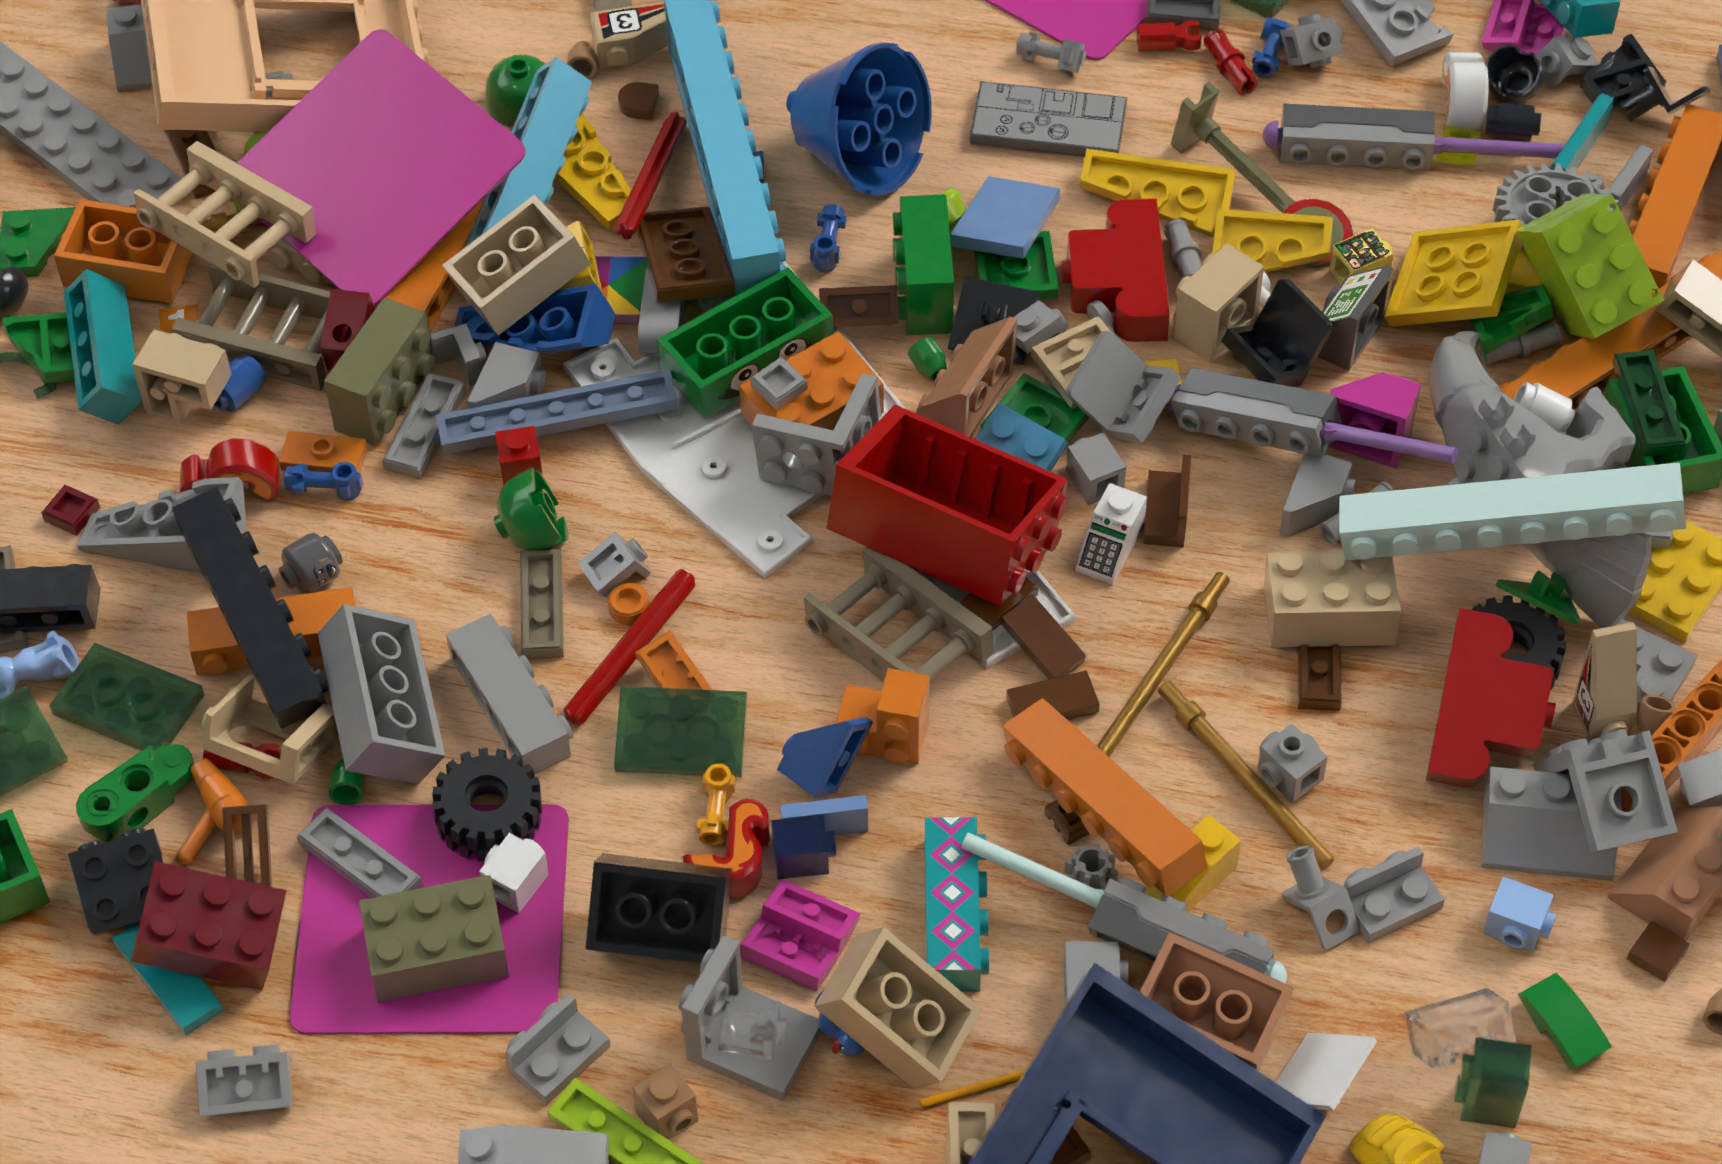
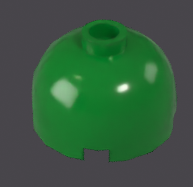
M513 55L495 64L486 78L485 89L486 108L491 117L505 126H508V122L515 123L536 70L546 63L530 55Z
M530 468L517 474L504 484L497 499L499 514L494 516L495 526L502 538L505 539L510 536L517 546L525 550H544L567 541L569 536L564 516L556 520L557 512L555 506L559 503L540 471H534V468Z

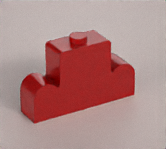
M1157 198L1116 201L1107 209L1106 229L1069 231L1067 260L1061 261L1062 284H1069L1071 311L1075 314H1086L1089 303L1095 300L1101 301L1110 313H1115V333L1126 341L1168 340L1170 312Z
M1459 608L1428 764L1427 781L1469 788L1478 785L1484 779L1490 763L1488 750L1524 758H1534L1540 746L1543 727H1552L1556 703L1548 702L1553 671L1549 667L1505 659L1513 641V630L1503 617Z

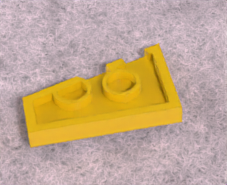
M1217 209L1212 253H1217L1227 243L1263 265L1265 273L1329 259L1333 217Z

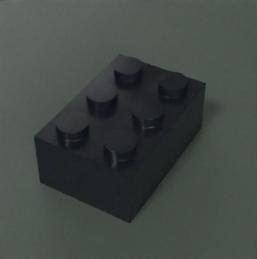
M602 853L594 861L585 949L701 963L706 952L710 948L715 950L723 935L726 936L733 869Z

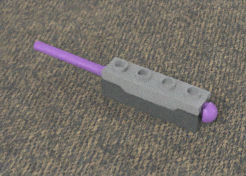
M1283 104L1280 128H1278L1279 121L1277 120L1267 124L1263 131L1265 144L1271 149L1276 150L1280 148V162L1297 164L1430 170L1433 154L1443 152L1556 158L1563 149V144L1435 137L1434 111Z
M1191 368L1182 384H1178L1175 388L1171 400L1166 404L1167 409L1175 414L1179 429L1254 443L1264 447L1284 449L1299 454L1323 457L1331 442L1337 440L1452 464L1456 463L1459 454L1458 448L1342 425L1336 395Z

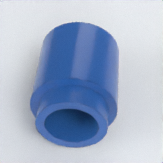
M245 355L241 359L235 358L229 363L232 375L214 404L219 410L236 411L262 388V382L267 378L262 366L249 355Z

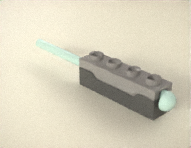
M967 833L961 846L962 849L1096 908L1088 926L1091 935L1107 942H1119V947L1155 962L1168 933L1172 932L1286 984L1287 972L1285 967L1279 961L1273 960L1274 950L1267 947L1269 940L1256 933L1244 931L1243 936L1227 930L1228 923L1221 918L1208 913H1203L1202 918L1185 911L1187 905L1170 896L1166 897L1165 895L1162 896L1160 901L1144 894L1147 888L1128 878L1122 877L1120 883L1109 879L1105 890L1095 889L971 833Z

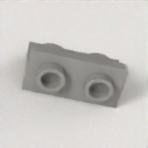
M1419 847L1407 852L1403 850L1397 851L1387 857L1383 863L1370 869L1360 868L1351 873L1344 882V887L1347 889L1360 926V932L1367 943L1443 908L1445 899L1422 868L1424 853Z
M568 994L559 1003L553 1002L541 1014L539 1021L527 1032L522 1031L510 1041L505 1055L509 1074L547 1106L575 1077L577 1078L611 1045L610 1038L578 1012L576 999Z
M280 1044L252 1047V1056L235 1057L234 1049L207 1052L208 1060L196 1061L200 1116L293 1107L290 1072L292 1053L280 1052Z

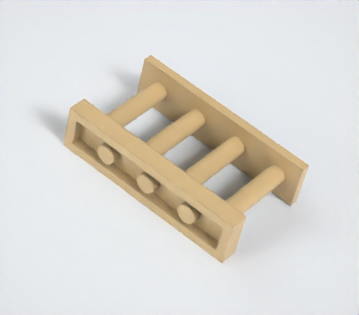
M198 141L187 148L190 172L162 196L156 199L140 189L133 193L137 209L136 215L142 225L148 229L158 231L226 271L233 279L241 280L253 288L260 284L256 260L286 234L293 235L305 243L317 234L312 206ZM199 184L207 185L215 190L212 195L186 216L172 208ZM228 201H234L245 207L215 233L200 225ZM257 217L264 218L274 224L245 250L229 242Z

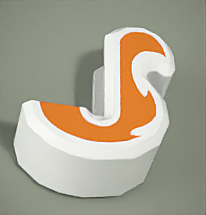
M1448 52L1443 58L1442 81L1448 88L1446 127L1449 130L1479 131L1485 125L1488 105L1487 66L1482 63L1483 57L1479 53Z

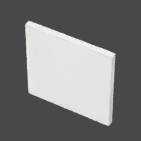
M1307 1033L1275 1083L1314 1109L1334 1110L1337 1104H1340V1099L1346 1090L1350 1088L1351 1082L1377 1043V1040L1370 1036Z

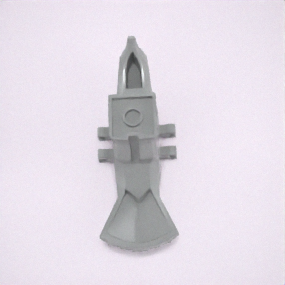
M1472 331L1458 332L1454 336L1445 337L1437 347L1428 375L1434 416L1443 430L1446 446L1458 448L1459 451L1458 459L1453 464L1457 477L1447 485L1619 469L1622 463L1629 461L1635 446V435L1615 408L1605 399L1597 386L1591 388L1586 397L1583 398L1566 434L1554 430L1540 417L1515 402L1499 389V386L1484 370L1474 350L1475 345L1480 340L1479 333ZM1646 533L1522 544L1552 573L1555 572L1566 580L1565 591L1574 603L1600 628L1618 624L1627 615L1629 610L1635 606L1642 592L1641 588L1647 575L1646 570L1652 557L1651 535Z

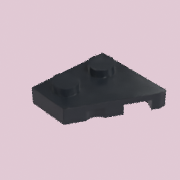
M1629 34L1623 38L1622 45L1614 53L1609 51L1601 59L1599 65L1592 67L1582 76L1580 87L1592 104L1603 93L1614 98L1612 107L1620 105L1619 101L1622 99L1624 100L1648 86L1647 82L1649 80L1643 69L1653 67L1664 87L1666 81L1633 34Z

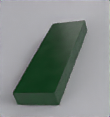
M1654 349L1614 354L1612 364L1643 456L1683 452L1686 442Z

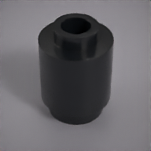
M1498 102V106L1488 105L1485 135L1494 136V140L1531 142L1532 136H1539L1541 113H1535V105Z

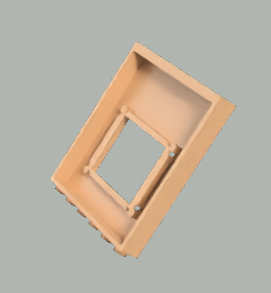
M141 0L158 129L269 132L320 82L314 80L265 78L255 8L354 12L360 42L371 32L383 29L390 32L428 64L427 48L421 46L423 26L421 22L416 21L418 14L417 0ZM266 88H273L272 95L267 97Z

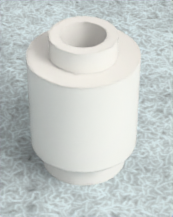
M1524 382L1513 399L1557 431H1566L1575 415V410L1571 409V399L1539 383L1532 385Z

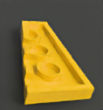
M582 112L575 124L578 128L574 139L567 145L563 154L566 157L564 166L555 175L554 179L605 228L611 231L614 229L631 189L620 170H616L607 148L603 147L597 138L596 130L591 121H587Z
M1086 149L1080 178V188L1114 201L1157 198L1160 218L1168 221L1184 220L1188 228L1214 237L1217 209L1230 210L1236 169Z

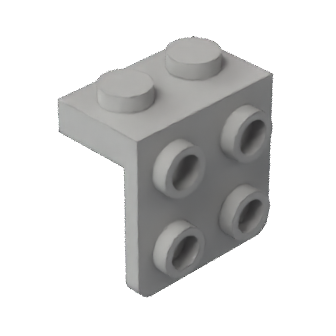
M1102 331L1067 386L1066 395L1112 439L1143 443L1153 430L1154 423L1164 406L1171 400L1174 390L1182 377L1172 368L1146 365L1113 332Z

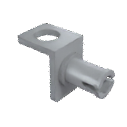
M1297 847L1286 855L1297 884L1282 892V897L1285 901L1309 912L1321 947L1329 950L1360 931V926L1346 887L1322 877L1313 847ZM1342 910L1345 917L1343 927L1336 933H1329L1325 925L1326 918L1332 911Z

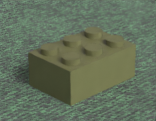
M385 297L382 299L324 380L335 431L353 438L366 439L368 444L376 446L383 435L388 434L393 429L397 415L404 405L407 406L411 403L416 388L422 379L427 377L428 373H432L435 365V357L432 354L430 342L431 332L428 329L426 312Z
M491 875L359 900L371 977L378 1002L509 976Z

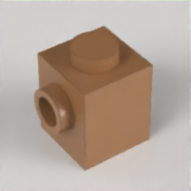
M671 1063L632 1086L636 1113L644 1124L668 1140L698 1122L696 1095Z

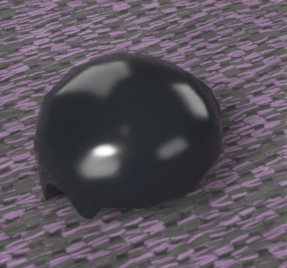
M1509 44L1495 49L1485 61L1488 70V88L1496 98L1515 104L1523 103L1534 97L1542 86L1544 71L1533 52L1526 53L1520 51L1516 45Z
M15 266L3 270L0 274V320L16 313L22 306L29 291L26 275Z

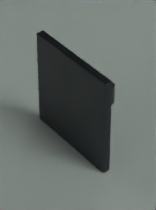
M965 276L948 349L955 350L958 344L963 345L971 332L1008 317L1014 318L1018 313L1040 300L1041 292ZM1015 345L1014 363L1024 365L1027 353Z

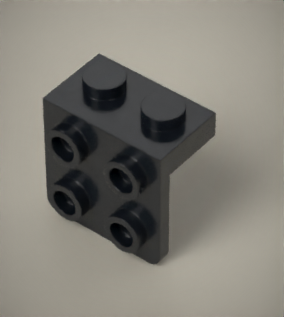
M1280 279L1276 283L1254 325L1227 329L1221 342L1232 352V356L1256 377V380L1296 387L1301 386L1331 334L1333 324L1290 279Z
M144 828L130 830L121 834L119 839L105 843L103 841L89 842L79 846L77 851L68 853L88 929L93 935L106 934L140 923L155 861L164 863L154 828L149 830Z

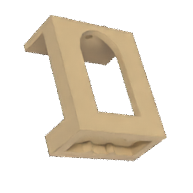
M248 675L236 687H231L216 706L208 708L201 723V729L204 731L203 749L293 785L334 744L337 725L333 707L322 704L307 720L302 719L281 729L269 705L252 699L255 677ZM253 726L287 740L282 743L280 759H277L233 741L228 735L229 731L235 727Z

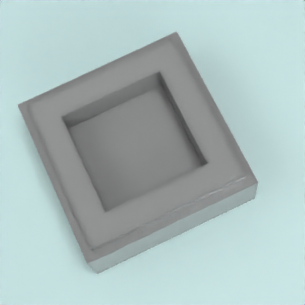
M782 357L751 377V387L776 410H779L808 389L807 380Z

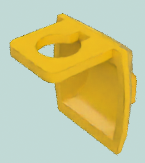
M1388 1112L1373 1118L1361 1128L1348 1146V1151L1362 1164H1443L1439 1152L1445 1146L1434 1134L1403 1115Z

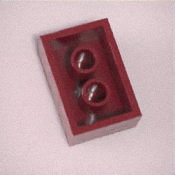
M155 861L131 962L263 990L270 969L287 890Z

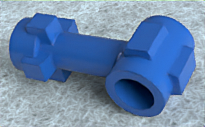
M1267 17L1260 39L1266 40L1262 52L1255 51L1251 62L1254 63L1253 71L1258 76L1270 77L1274 74V71H1278L1282 59L1277 58L1276 55L1280 46H1284L1280 30L1292 27L1288 22Z
M836 204L825 205L822 213H818L817 226L823 228L821 235L816 237L813 244H811L810 261L814 262V267L820 272L833 271L840 260V246H836V236L838 229H845L847 216H844V209Z
M349 462L338 463L334 466L332 472L308 471L307 464H297V466H287L284 474L285 489L292 490L296 494L307 492L308 487L336 489L340 499L349 501L359 496L363 486L361 473L356 472L355 466Z

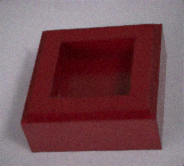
M64 485L41 514L45 522L77 536L86 526L91 514L96 513L100 509L98 499Z

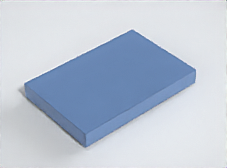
M988 176L950 234L951 246L1024 259L1060 201V188Z

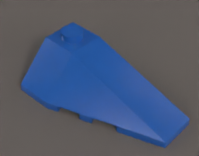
M597 284L557 290L499 336L471 305L459 307L454 327L466 324L475 344L481 342L482 345L494 346L495 342L530 351L554 353L609 344L616 314Z

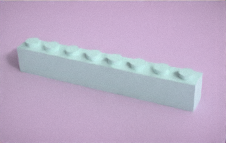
M1680 463L1340 496L1339 534L1345 561L1686 529Z

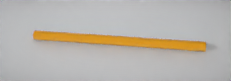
M1025 1069L920 1099L921 1108L1017 1081Z

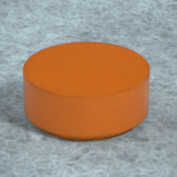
M635 583L618 585L608 596L611 617L618 623L632 625L650 604L647 591Z

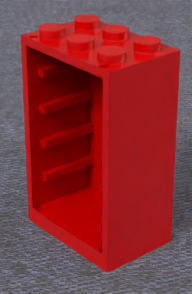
M894 404L836 464L826 529L1001 606L1011 593L1016 595L1020 591L1029 572L1035 573L1038 570L1047 551L1053 552L1056 549L1062 535V529L1058 528L1059 520L1063 517L1069 503V498L1065 496L1068 479Z

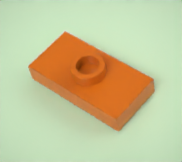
M288 431L279 460L281 471H285L287 466L307 464L308 471L332 472V469L338 463L349 462L355 466L356 472L361 473L368 448L367 441L363 438Z
M670 630L635 652L637 660L682 722L717 700L713 689Z

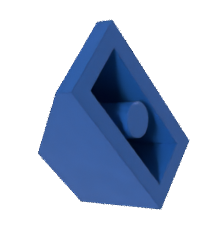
M863 717L792 735L783 746L782 755L784 756L777 770L815 798L837 793L873 721L868 717Z

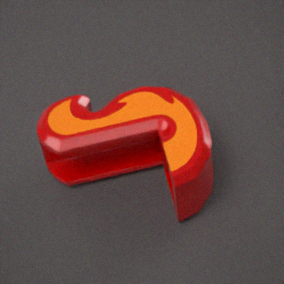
M232 438L222 441L211 449L208 459H201L199 455L193 454L183 460L180 471L179 493L191 490L193 482L202 479L239 477L253 492L270 502L279 494V459L269 448L250 439Z
M742 799L729 807L726 857L686 854L683 856V863L733 869L730 899L742 898L756 889L763 876L761 846L765 847L770 842L769 814L766 807L754 799Z

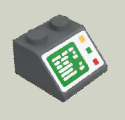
M1383 266L1349 275L1338 289H1331L1322 312L1331 320L1333 330L1317 357L1350 371L1385 320L1384 316L1387 310L1393 268Z

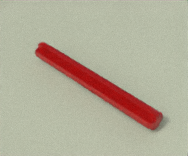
M671 112L669 117L665 119L617 219L614 231L616 234L622 235L623 239H631L632 235L637 232L687 125L686 118L680 116L678 112Z
M679 569L674 573L564 707V717L567 721L580 726L588 719L636 660L635 652L650 643L696 585L695 577L684 569Z

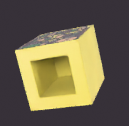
M1371 228L1333 245L1330 272L1342 284L1349 275L1383 266L1391 267L1394 259L1393 250L1390 244L1382 240Z

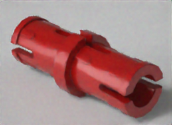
M1217 29L1216 33L1214 30L1209 32L1205 36L1203 44L1218 63L1216 67L1219 72L1229 78L1239 95H1244L1245 91L1247 94L1254 91L1258 85V79L1245 64V56L1240 49L1234 48L1222 29Z

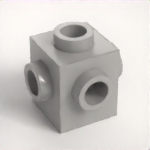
M1319 12L1297 18L1299 25L1280 30L1289 66L1309 63L1310 68H1316L1332 63L1330 56L1343 53L1341 48L1343 41L1342 31L1339 25L1335 23L1334 17L1320 18Z
M1290 724L1279 733L1277 731L1270 733L1262 741L1259 747L1260 754L1257 770L1266 784L1276 787L1292 803L1324 780L1328 756L1320 750L1315 739L1309 734H1303L1296 726Z

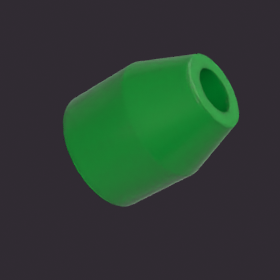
M933 337L919 340L908 351V357L916 369L931 380L936 379L941 369H947L945 355Z
M344 759L337 762L330 774L328 794L329 798L337 804L353 805L358 803L363 797L364 776L361 773L346 771Z

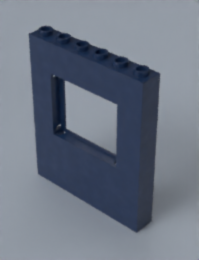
M1094 963L1077 985L967 1164H1049L1078 1115L1150 1164H1300L1326 1116L1097 963Z

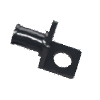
M1647 67L1643 71L1649 80L1647 82L1648 86L1628 98L1622 99L1619 103L1622 110H1628L1638 104L1625 113L1629 121L1632 122L1658 105L1664 107L1667 113L1673 114L1684 108L1687 103L1690 104L1711 91L1707 86H1703L1673 103L1654 68Z

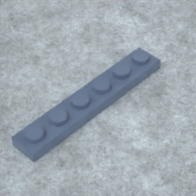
M670 369L436 414L435 416L443 455L497 445L495 431L535 426L538 437L677 410L679 407Z

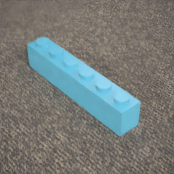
M557 57L536 70L511 132L524 144L526 149L525 157L485 197L465 247L534 194L544 205L553 194L552 182L555 175L564 166L566 157L563 154L567 145L574 139L578 128L575 124L579 115L589 103L587 94L592 84V81Z

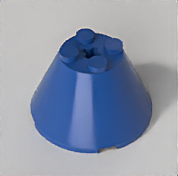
M879 42L868 45L809 75L799 84L796 91L789 93L786 101L796 144L805 147L852 188L869 195L889 194L908 181L923 157V153L919 152L924 132H930L932 102L925 72L918 59L911 52L904 51L895 43Z

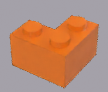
M888 668L882 691L846 684L836 723L868 717L873 721L856 756L865 754L886 758L894 763L908 762L919 764L929 725L930 675Z

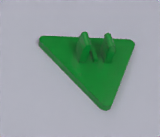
M1537 571L1531 583L1497 580L1495 585L1497 588L1572 624H1578L1580 620L1571 597L1564 589L1566 580L1555 572L1549 578L1541 571Z

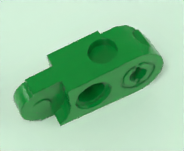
M172 744L162 745L154 751L152 745H150L87 787L79 795L76 802V812L83 829L99 840L108 842L119 839L121 834L130 830L144 828L175 803L173 795L192 780L193 775L190 769L194 765V760L189 749L183 745Z

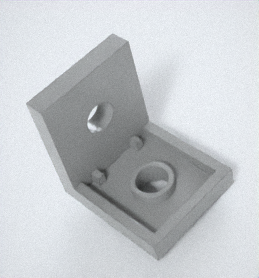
M861 374L834 430L757 413L752 423L759 478L774 484H784L813 493L832 495L836 464L882 418L877 376Z
M1626 729L1600 735V738L1589 741L1583 738L1563 743L1560 747L1546 750L1547 758L1533 764L1535 771L1570 774L1591 853L1678 832L1650 730L1628 736ZM1618 788L1626 790L1632 798V806L1628 812L1619 810L1614 803V793Z
M723 935L716 949L710 948L706 952L700 966L701 975L694 986L689 984L685 988L679 1002V1010H682L683 1018L681 1031L684 1032L687 1060L784 1101L822 1032L819 1027V1019L743 987L740 942ZM760 1036H767L775 1041V1045L767 1051L755 1050L750 1044L755 1038Z

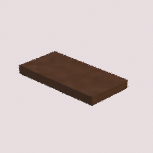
M710 207L646 212L637 229V234L658 303L735 295V282Z

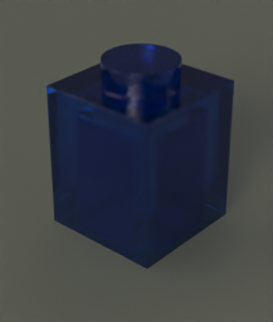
M823 814L771 820L777 880L829 874V857L836 856L834 831H825Z

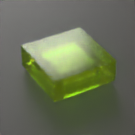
M1444 125L1442 137L1480 139L1481 135L1479 131ZM1443 152L1437 155L1438 161L1474 167L1476 154Z

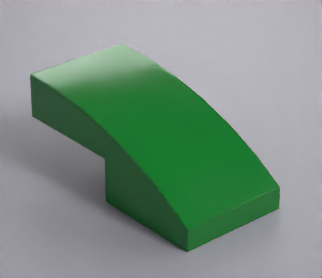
M1557 972L1518 993L1539 1033L1548 1032L1569 1070L1577 1068L1612 1048L1606 1035L1587 1007Z

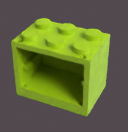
M1584 193L1515 230L1566 334L1595 339L1664 301L1612 194ZM1610 204L1614 206L1613 211L1608 209Z

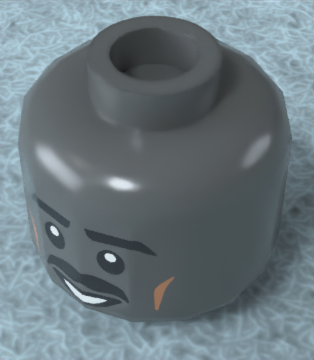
M309 533L282 550L281 559L283 566L279 567L278 570L283 581L290 589L297 587L304 593H314L338 577L340 572L339 565L343 563L338 548L328 536L321 537L318 534Z

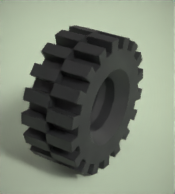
M1504 595L1502 603H1497L1495 597L1486 599L1485 608L1480 603L1474 606L1472 610L1498 615L1510 624L1513 630V641L1523 645L1527 649V653L1522 655L1508 654L1505 659L1551 668L1553 671L1552 689L1555 680H1558L1566 651V642H1564L1565 631L1563 627L1557 628L1559 619L1553 614L1546 617L1545 610L1537 606L1533 608L1529 606L1530 603L1522 599L1520 603L1513 602V595Z
M488 748L478 749L479 756L473 758L469 751L460 754L461 763L457 764L452 759L446 764L447 774L440 771L436 778L437 787L433 786L432 791L435 825H437V831L441 840L446 838V845L451 851L454 852L460 846L461 857L470 859L473 852L478 854V861H485L490 849L495 845H500L509 833L520 839L532 840L535 837L534 828L539 829L542 802L538 777L534 778V769L529 763L523 767L522 758L516 754L510 760L507 759L506 750L497 749L495 756L488 755ZM483 794H496L504 799V804L493 811H479L470 805L474 798Z

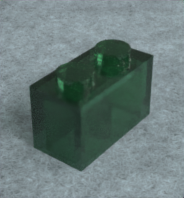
M1480 1037L1475 1038L1472 1053H1463L1460 1075H1457L1454 1102L1462 1103V1121L1516 1129L1529 1087L1531 1045Z

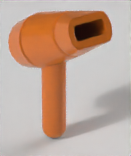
M207 758L197 761L190 769L207 809L176 854V859L181 865H188L193 861L216 826L224 833L222 807L248 806L246 798L239 789ZM241 815L234 816L235 835L242 832Z

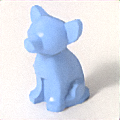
M55 631L47 633V639L44 643L23 649L13 659L7 656L0 657V706H4L9 702L20 680H63L77 674L80 669L79 658L72 644L66 638L58 636Z

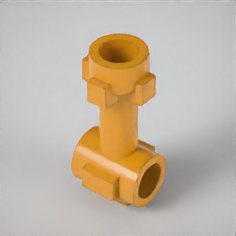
M714 764L703 774V791L707 792L708 795L706 818L697 819L696 827L697 833H699V840L704 844L712 846L723 844L725 835H728L729 821L723 820L725 802L732 797L736 788L735 776L731 775L730 769L724 764Z

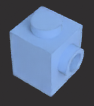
M1503 876L1489 910L1483 934L1502 940L1503 943L1510 947L1524 948L1534 952L1539 937L1548 939L1557 914L1549 912L1554 895Z

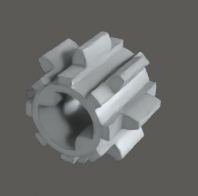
M1094 844L1093 847L1077 846L1076 854H1073L1072 859L1065 860L1064 872L1069 875L1068 877L1095 889L1105 890L1109 879L1118 882L1119 873L1114 869L1116 857L1110 854L1108 850L1104 852L1100 849V844Z

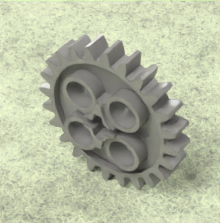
M1541 163L1540 170L1538 171L1530 165H1526L1525 173L1514 170L1512 178L1504 177L1502 186H1498L1493 206V212H1496L1494 221L1502 222L1520 219L1522 225L1525 226L1556 209V201L1554 200L1556 191L1560 193V207L1584 193L1613 194V190H1601L1604 181H1589L1591 175L1589 172L1581 176L1576 175L1577 170L1574 166L1566 172L1563 171L1559 163L1556 164L1554 170H1549L1545 163ZM1610 204L1608 209L1613 211L1614 206Z

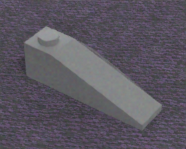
M239 477L202 479L193 482L192 489L174 494L172 490H167L159 493V500L139 506L135 501L91 514L76 546L80 551L201 573L177 525L171 507L218 487L224 500L233 499L242 519L236 522L242 534L247 532L243 482Z

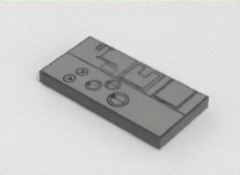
M980 81L970 133V144L1084 157L1086 149L1119 153L1127 108V97Z

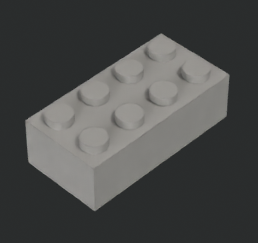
M343 604L317 634L346 771L419 784L446 755L415 620Z

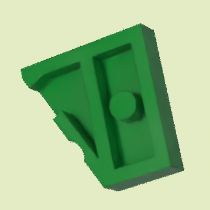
M76 207L2 211L0 274L3 270L15 266L23 271L26 277L39 276L48 264V258L56 252L62 239L61 236L65 232Z
M1540 284L1504 294L1498 316L1469 320L1474 332L1480 334L1478 342L1485 355L1553 317V312L1543 285Z
M66 312L2 318L5 335L45 383L75 380Z

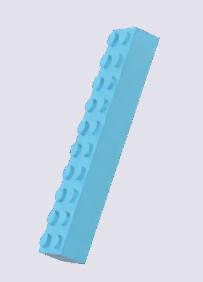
M664 0L668 49L709 207L735 282V295H732L735 297L785 269L784 265H780V262L786 261L784 243L782 238L777 239L774 235L778 233L775 211L767 210V206H771L770 193L767 183H760L759 180L763 179L760 156L754 157L752 155V152H756L753 130L745 129V126L749 125L745 103L738 104V100L742 98L738 77L731 78V74H734L731 51L724 52V48H727L724 26L717 27V23L721 22L717 1L711 2L710 0Z

